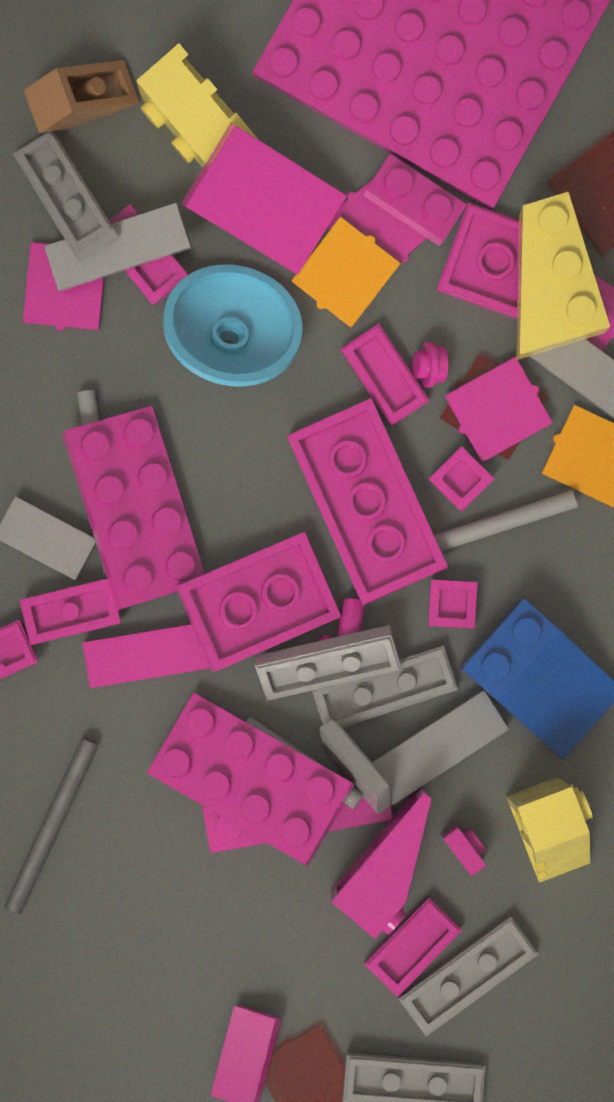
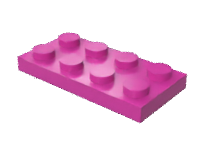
M372 398L287 436L363 606L448 568Z
M145 407L62 432L117 610L176 593V586L204 575L202 562L153 407Z
M194 692L147 771V774L307 867L310 865L355 786L349 780Z

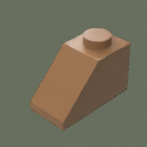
M124 60L56 68L24 89L39 133L75 128L140 103Z

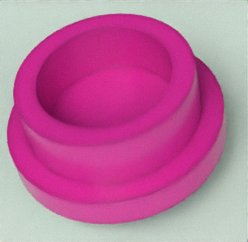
M424 341L421 349L416 350L413 355V375L415 378H420L424 388H432L436 383H444L448 374L447 350L444 346H436L433 341Z

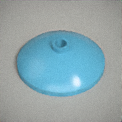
M230 264L213 265L190 273L171 291L163 314L165 339L179 362L199 377L226 386L257 385L278 376L292 363L302 340V318L292 296L270 276L245 266ZM223 340L231 341L234 344H227Z

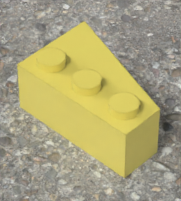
M178 43L136 80L142 100L145 102L140 109L157 129L164 124L176 138L171 141V144L187 163L195 159L203 168L230 123H233L256 139L258 138L236 112L233 113L215 92L217 88L208 78L203 79L187 61L186 57L189 54Z
M569 192L523 205L519 214L516 360L604 334L610 328Z
M559 777L506 796L539 883L591 863L590 832L585 820L591 819L593 816L583 791H579L577 787L574 788L573 784L569 785Z

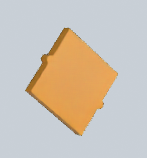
M340 217L308 258L299 274H296L292 279V282L315 299L319 309H328L352 328L401 263L375 244L376 239L374 236L369 235L366 237Z
M573 405L560 434L553 437L555 445L541 474L614 508V423Z

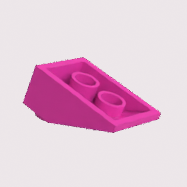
M422 787L413 793L393 817V820H390L330 891L331 902L374 939L382 931L389 935L406 915L403 911V906L407 901L432 799Z

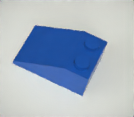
M525 598L519 599L459 667L562 760L614 703V681Z

